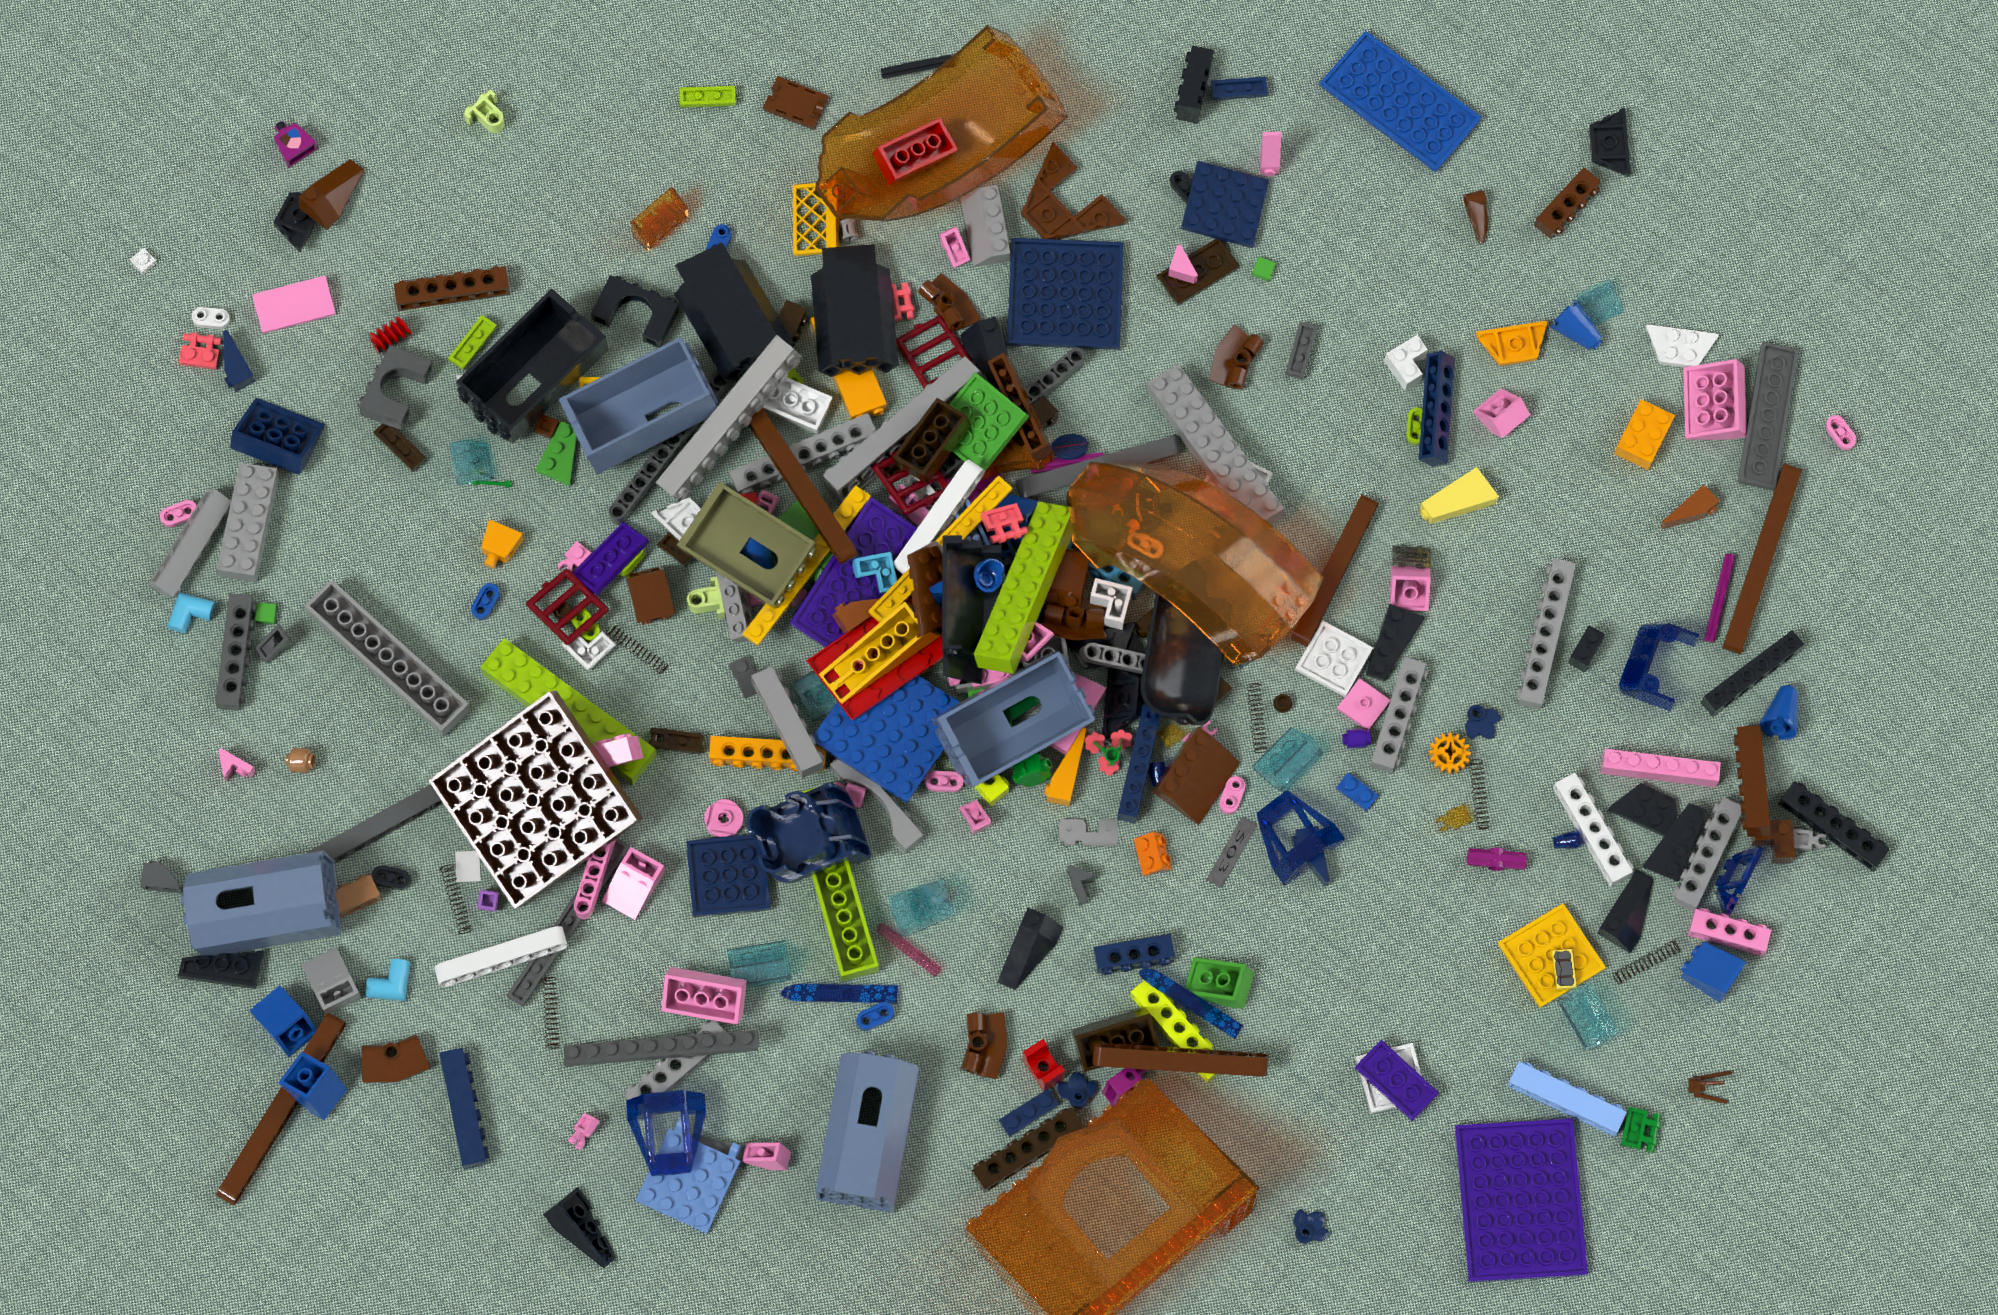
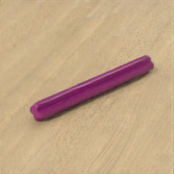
M1729 553L1724 556L1704 640L1709 643L1715 641L1735 556Z

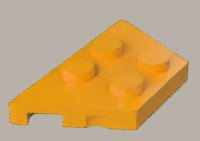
M1547 321L1478 331L1475 335L1499 366L1537 361Z

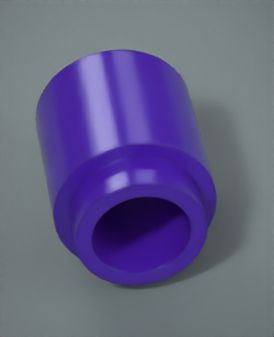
M1348 729L1345 731V734H1342V743L1346 745L1347 749L1366 748V746L1371 745L1370 731L1365 729Z

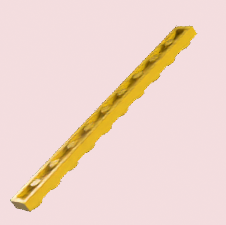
M997 476L936 541L943 547V535H962V540H965L982 522L981 513L995 509L1013 488L1000 476ZM910 568L868 611L879 623L912 595L911 591H914L913 579H910L909 576Z
M856 485L833 514L845 532L856 519L869 497H871V495ZM820 534L813 540L817 545L815 555L812 559L808 558L805 564L807 566L801 575H797L795 578L796 583L790 591L787 590L785 593V600L782 605L773 609L765 604L744 631L743 637L759 647L831 552Z

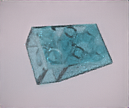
M943 878L888 896L901 937L920 932L955 915Z

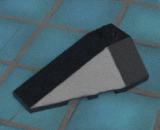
M1027 908L997 983L1016 990L1049 951L1056 946L1063 926L1047 915Z

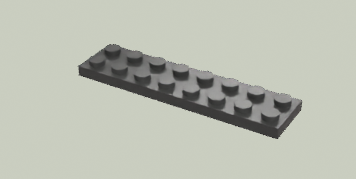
M1765 341L1761 343L1747 421L1746 437L1744 438L1737 479L1738 483L1774 491L1776 488L1799 353L1798 349Z

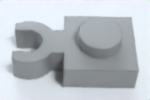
M1793 829L1795 850L1811 851L1812 846L1818 850L1825 849L1826 845L1818 842L1819 839L1824 840L1826 838L1825 834L1813 836L1812 830Z

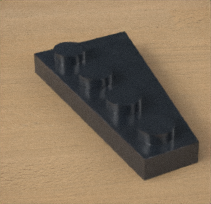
M1392 604L1388 605L1366 676L1382 682L1385 681L1423 622L1424 616Z
M1688 803L1642 868L1678 882L1707 810Z
M262 950L255 953L238 952V954L232 955L218 954V956L209 957L208 955L182 957L178 977L181 979L256 989L264 952Z

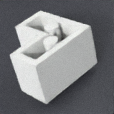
M1418 335L1389 351L1385 356L1384 362L1404 391L1420 383L1423 374L1416 363L1426 358L1428 349Z
M1095 578L1090 603L1107 607L1104 626L1123 630L1133 587Z

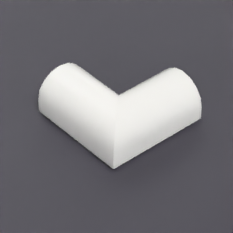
M603 631L589 644L581 636L570 645H566L564 642L561 644L587 671L591 670L616 647V644Z

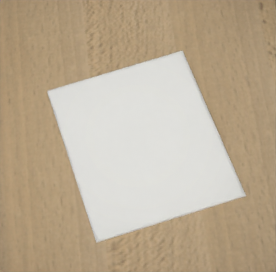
M455 852L456 882L481 881L480 857L477 852Z

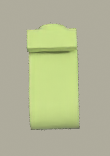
M491 89L487 93H483L474 105L466 108L464 117L470 126L473 124L472 119L475 117L488 131L499 133L503 130L505 124L502 112L494 105L497 102V97ZM493 119H498V120H499V121L496 122V123H491V122H490V121L493 120Z
M717 577L710 578L712 587L696 589L688 594V607L693 613L717 611L718 619L725 618V610ZM694 599L702 600L698 605L692 603Z

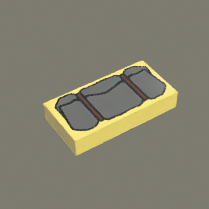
M1572 949L1552 951L1556 990L1576 989Z

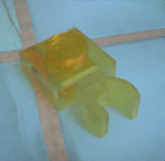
M1464 804L1446 812L1447 817L1441 816L1435 821L1436 824L1439 822L1445 824L1444 827L1440 828V833L1446 832L1449 826L1456 830L1472 823V819Z

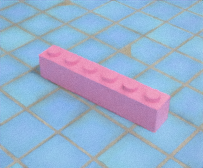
M1605 749L1602 755L1601 774L1716 787L1719 782L1721 762Z

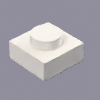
M145 248L141 249L130 259V262L142 275L157 264V261Z

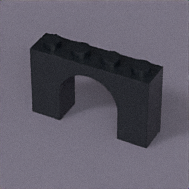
M610 275L591 312L592 320L610 327L618 309L623 304L630 301L642 302L652 311L651 318L642 335L643 342L658 348L662 347L679 312L677 301L670 297L664 298L654 290L647 291L637 283H628L620 276L614 277Z

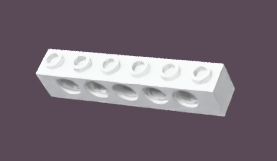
M1573 773L1556 782L1553 790L1609 886L1612 887L1631 877L1633 866L1623 856L1622 853L1624 851L1621 845L1615 842L1612 829L1605 825L1602 812L1595 808L1594 799L1584 789L1585 784L1582 778L1577 777L1576 773ZM1577 793L1580 799H1573L1570 794ZM1586 809L1590 815L1583 816L1580 810ZM1590 826H1597L1599 832H1592ZM1605 842L1609 848L1602 849L1599 843ZM1609 859H1616L1618 865H1611Z

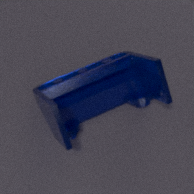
M1669 623L1642 625L1638 630L1619 682L1620 692L1629 697L1671 711L1676 699L1658 693L1660 687L1658 678L1648 674L1660 641L1672 643L1677 640L1694 647L1699 634Z

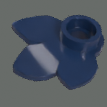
M1480 705L1471 706L1467 712L1466 734L1470 739H1474L1478 734L1486 739H1493L1495 735L1494 723L1501 720L1500 715L1493 709H1484ZM1473 713H1479L1480 717L1475 718Z
M1074 1072L1070 1076L1068 1083L1059 1082L1057 1084V1090L1061 1098L1069 1100L1071 1106L1080 1109L1088 1103V1098L1095 1095L1097 1086L1095 1081L1086 1082L1083 1074Z
M1302 1209L1295 1213L1293 1223L1297 1228L1295 1237L1300 1243L1321 1242L1328 1237L1330 1232L1322 1227L1325 1221L1324 1214L1315 1211L1307 1215ZM1302 1231L1307 1232L1309 1235H1304Z

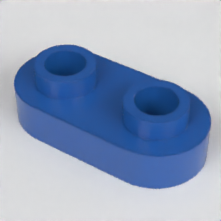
M724 224L716 226L706 250L720 243H723L727 250L732 238L731 229ZM724 231L725 234L720 235L719 232Z
M485 584L479 591L471 606L474 618L484 620L491 614L500 597L499 589L495 584ZM490 592L494 593L492 597H488L487 594ZM479 609L485 610L483 613H478Z
M881 1002L861 1011L857 1015V1026L863 1031H870L891 1021L894 1016L892 1005L887 1002ZM882 1011L888 1012L887 1016H882L880 1013ZM869 1019L870 1023L864 1024L863 1020Z

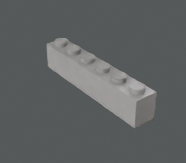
M207 489L148 585L165 597H174L180 592L182 582L190 576V569L201 558L200 553L203 548L209 545L210 537L220 527L222 517L226 516L229 512L231 500L215 489Z
M771 666L751 675L752 685L801 778L803 779L822 770L823 762L825 761L821 751L817 752L813 736L808 735L806 731L808 728L804 719L800 720L796 704L791 703L789 699L791 696L787 687L783 688L779 672H775Z

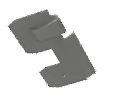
M1061 819L1059 822V841H1064V845H1075L1076 841H1082V846H1118V824L1115 819H1101L1098 824L1099 832H1086V824L1083 819Z

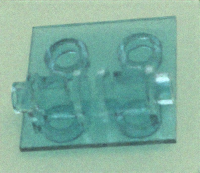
M1609 278L1576 294V300L1595 326L1623 313Z

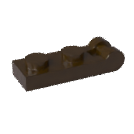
M662 728L650 729L651 740L648 741V744L655 749L701 755L704 734ZM660 736H664L663 742L658 741Z

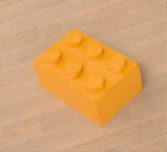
M1641 399L1614 454L1649 470L1675 415Z

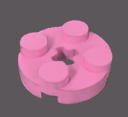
M721 799L707 808L704 817L705 825L708 832L717 838L736 836L743 826V813L735 802ZM727 815L728 822L723 824L721 820H718L719 817Z

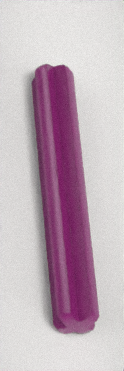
M1103 453L1085 454L1073 460L1059 458L1030 463V472L1035 474L1051 471L1103 456Z

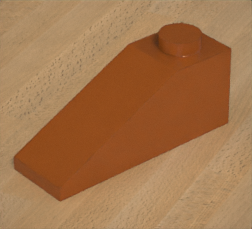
M1703 485L1663 520L1661 528L1666 529L1704 519L1707 515L1712 516L1718 510L1717 506L1720 500Z
M879 599L854 601L846 605L843 602L834 608L836 612L832 614V617L845 634L871 617L868 611Z

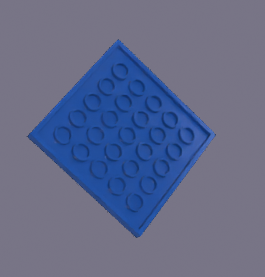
M918 676L854 721L850 719L837 702L815 732L813 738L816 746L908 803L944 751L935 732L938 726L933 725L931 718L960 702Z

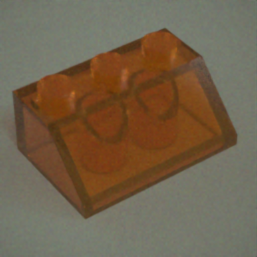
M672 186L630 222L632 236L647 251L651 248H656L660 244L661 239L665 236H670L676 226L682 225L688 219V208Z

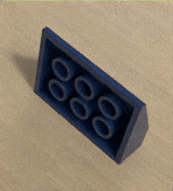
M255 398L232 431L230 448L300 475L313 453L325 424Z

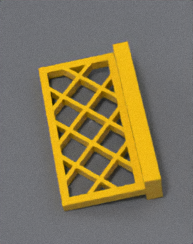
M829 179L828 182L793 185L794 256L822 254V249H818L815 246L821 238L826 241V248L840 247L839 185L836 179ZM819 188H826V193L821 198L814 194ZM797 190H806L809 193L801 200L798 197ZM811 196L818 200L812 208L805 203ZM820 204H823L826 207V211L820 216L815 210ZM804 205L809 211L801 217L798 214V210ZM813 213L818 219L810 225L805 220ZM822 221L826 224V228L819 233L815 227ZM805 223L809 228L802 235L798 232V227ZM813 230L819 236L811 243L805 237ZM802 240L809 244L805 250H798V245Z

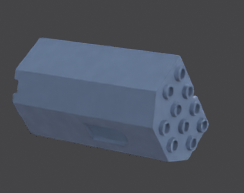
M681 337L559 399L584 453L597 475L708 419L717 408V405H719L689 343H684ZM669 404H681L649 422L646 419V416Z
M1059 651L1051 652L931 718L933 725L938 726L935 732L956 772L961 776H965L963 781L967 787H975L1095 721V712L1091 705H1087L1083 689L1081 687L1078 689L1075 685L1077 678L1072 670L1069 671L1066 666L1068 661L1063 653L1060 654ZM1029 696L1038 698L1041 703L1040 711L1011 728L1003 710Z
M324 850L186 875L183 886L184 894L181 895L182 904L185 906L183 921L187 925L192 948L202 956H218V954H231L341 935L339 906L336 899L337 887L334 860ZM253 887L255 905L226 910L220 909L217 906V897L222 892Z
M871 1051L841 1054L815 1191L816 1200L843 1205H856L861 1208L890 1213L895 1212L919 1079V1067L916 1064L896 1059L894 1055L885 1054L884 1057L877 1056V1053ZM871 1087L879 1089L882 1093L877 1127L858 1124L863 1093Z

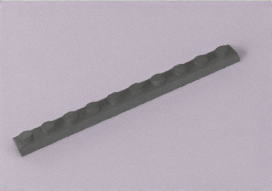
M619 838L616 839L599 894L631 847ZM603 852L600 858L603 857L606 854V852ZM593 869L590 874L595 876L599 874L600 870ZM587 887L584 892L590 894L594 891V888ZM578 890L553 926L563 927L567 942L583 920L578 918L574 909ZM582 905L578 910L584 912L588 909V906ZM561 951L530 960L506 997L524 1007Z
M757 1030L565 1045L564 1065L568 1067L759 1051V1033Z

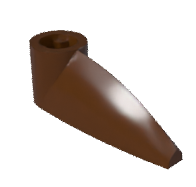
M1479 190L1464 194L1463 200L1478 244H1482L1487 233L1488 214L1484 191Z

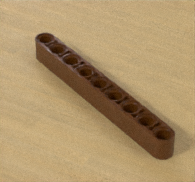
M1361 494L1293 631L1291 640L1306 647L1310 644L1378 507V501Z
M1095 1043L1092 1064L1100 1067L1263 1077L1267 1076L1269 1055L1255 1052Z

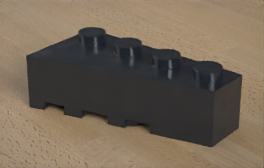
M1192 45L1191 52L1187 51L1185 62L1188 64L1187 68H1183L1181 79H1184L1183 85H1179L1177 95L1180 97L1179 101L1175 102L1174 112L1177 113V120L1198 124L1214 50Z

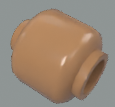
M293 748L286 755L285 759L286 765L289 766L290 771L293 773H309L311 769H314L316 762L315 754H312V751L308 748Z

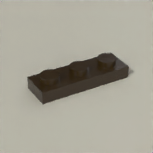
M382 423L373 431L374 435L412 472L427 460L396 428Z

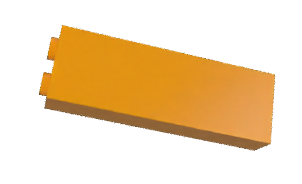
M814 317L810 318L811 327L815 334ZM872 368L861 375L844 370L833 377L850 420L866 413L869 416H880L887 411V403Z

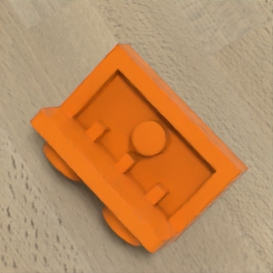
M1150 832L1133 839L1143 876H1149L1162 870H1171V858L1166 850V839L1161 833Z

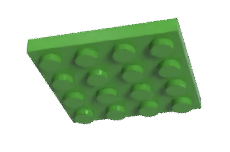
M975 372L949 404L966 414L971 423V426L952 452L964 462L969 459L986 471L1028 419L1029 415Z

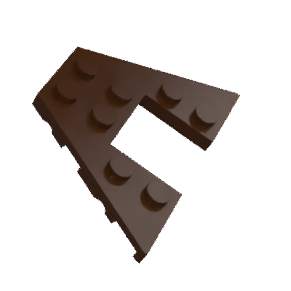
M1054 142L1051 143L1033 188L1028 195L1026 204L1021 211V216L1042 239L1054 240L1126 224V219L1102 194L1075 216L1053 195L1051 191L1077 171L1076 165Z
M936 540L907 555L910 567L909 576L910 579H913L914 591H911L915 608L914 618H917L919 633L916 634L917 638L942 625V613L929 589L942 581L943 547Z

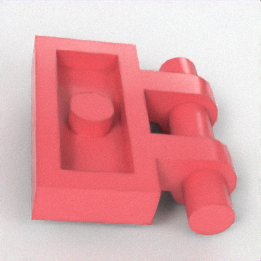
M902 283V290H897L896 284H891L895 322L902 321V313L907 315L908 320H913L915 318V306L912 304V290L909 289V284ZM898 298H904L905 305L899 306Z
M194 332L191 334L184 333L183 341H190V346L182 345L179 365L217 370L220 350L213 348L214 345H221L222 338L210 334L203 336ZM197 342L206 343V348L197 347Z
M1017 503L985 511L980 515L987 532L995 531L996 535L990 536L992 544L996 542L1004 543L1007 539L1011 538L1018 539L1028 533L1026 527L1019 528L1018 524L1022 523L1024 519ZM1010 526L1011 531H1003L1002 528Z

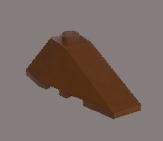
M349 159L309 186L298 197L299 209L328 230L341 217L345 205L350 200V195L364 173V169Z

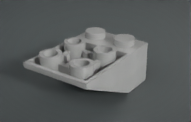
M337 947L301 964L325 1015L361 999Z

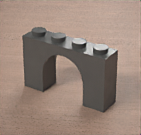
M390 345L388 350L383 352L382 362L380 366H376L373 373L374 378L372 382H368L365 390L366 394L364 397L361 396L358 407L360 408L361 416L403 430L410 416L409 406L387 398L381 391L382 387L388 380L395 377H405L425 384L432 371V360Z

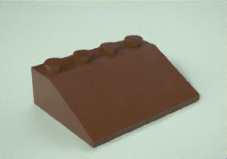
M1198 726L1191 731L1151 792L1199 825L1240 762L1213 736Z

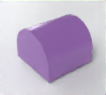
M480 889L477 909L497 912L500 893Z

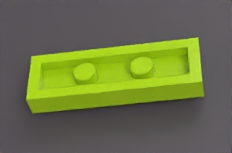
M735 86L679 88L680 108L736 106Z
M481 315L448 357V361L464 371L497 329V325Z

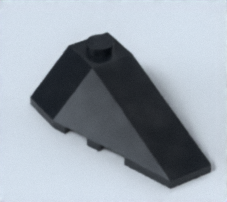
M996 316L977 321L961 333L960 337L969 357L972 358L978 369L987 377L989 383L1001 392L988 361L1002 353H1005L1007 356L1008 354Z
M1636 869L1597 934L1630 954L1642 934L1653 883L1651 877Z
M576 1187L543 1215L555 1231L602 1268H605L616 1257L607 1238L601 1234L598 1228L600 1226L598 1219L594 1220L590 1211L592 1209L590 1202L581 1190Z

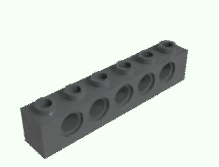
M229 593L215 701L218 709L241 711V705L245 704L246 695L243 693V689L248 683V675H245L246 668L250 666L248 649H252L250 633L254 631L255 621L252 620L253 613H256L257 602H254L252 595ZM239 613H246L244 618H237ZM237 631L244 632L240 637L234 636ZM235 649L242 650L239 655L232 654ZM232 668H239V671L237 673H230V670ZM232 685L237 686V688H236L235 691H233V692H229V691H228V688H229L230 686H232Z

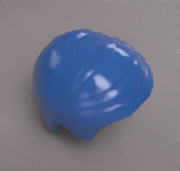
M986 559L978 563L974 569L976 586L984 592H994L1000 588L1005 570L1003 564L996 559Z

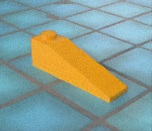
M1082 728L1052 776L1051 783L1046 784L1044 795H1048L1047 802L1070 806L1086 736V728Z

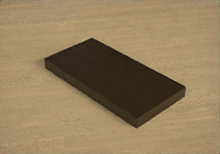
M1215 239L1187 256L1198 274L1196 283L1193 284L1170 277L1169 268L1159 273L1157 279L1178 307L1238 270L1240 266L1224 243L1219 239Z

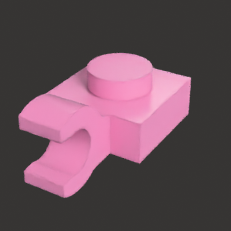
M849 782L846 787L842 783H834L846 789L854 805L861 808L867 788Z
M584 1113L573 1128L575 1133L569 1138L568 1142L574 1145L578 1140L575 1148L581 1150L585 1145V1136L589 1138L600 1121Z

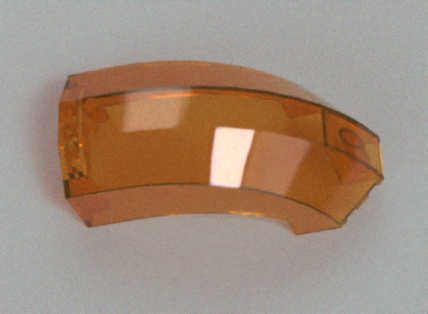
M986 25L944 64L910 89L860 116L848 112L822 136V153L819 155L818 162L819 176L815 189L837 218L893 221L913 217L946 205L990 181L1030 152L1069 116L1048 80L1010 35ZM941 118L958 151L951 158L889 186L872 155L875 149L882 144Z
M1090 462L1069 487V496H1071L1072 503L1070 515L1074 529L1072 542L1098 569L1113 565L1157 592L1189 618L1235 666L1262 658L1286 635L1314 601L1324 577L1301 552L1263 517L1218 487L1185 472L1149 463Z

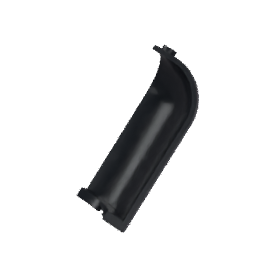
M1157 585L1141 677V694L1144 702L1152 711L1166 719L1175 721L1179 725H1204L1210 720L1214 712L1232 605L1225 599L1200 596V599H1195L1191 597V593L1183 591L1175 585Z

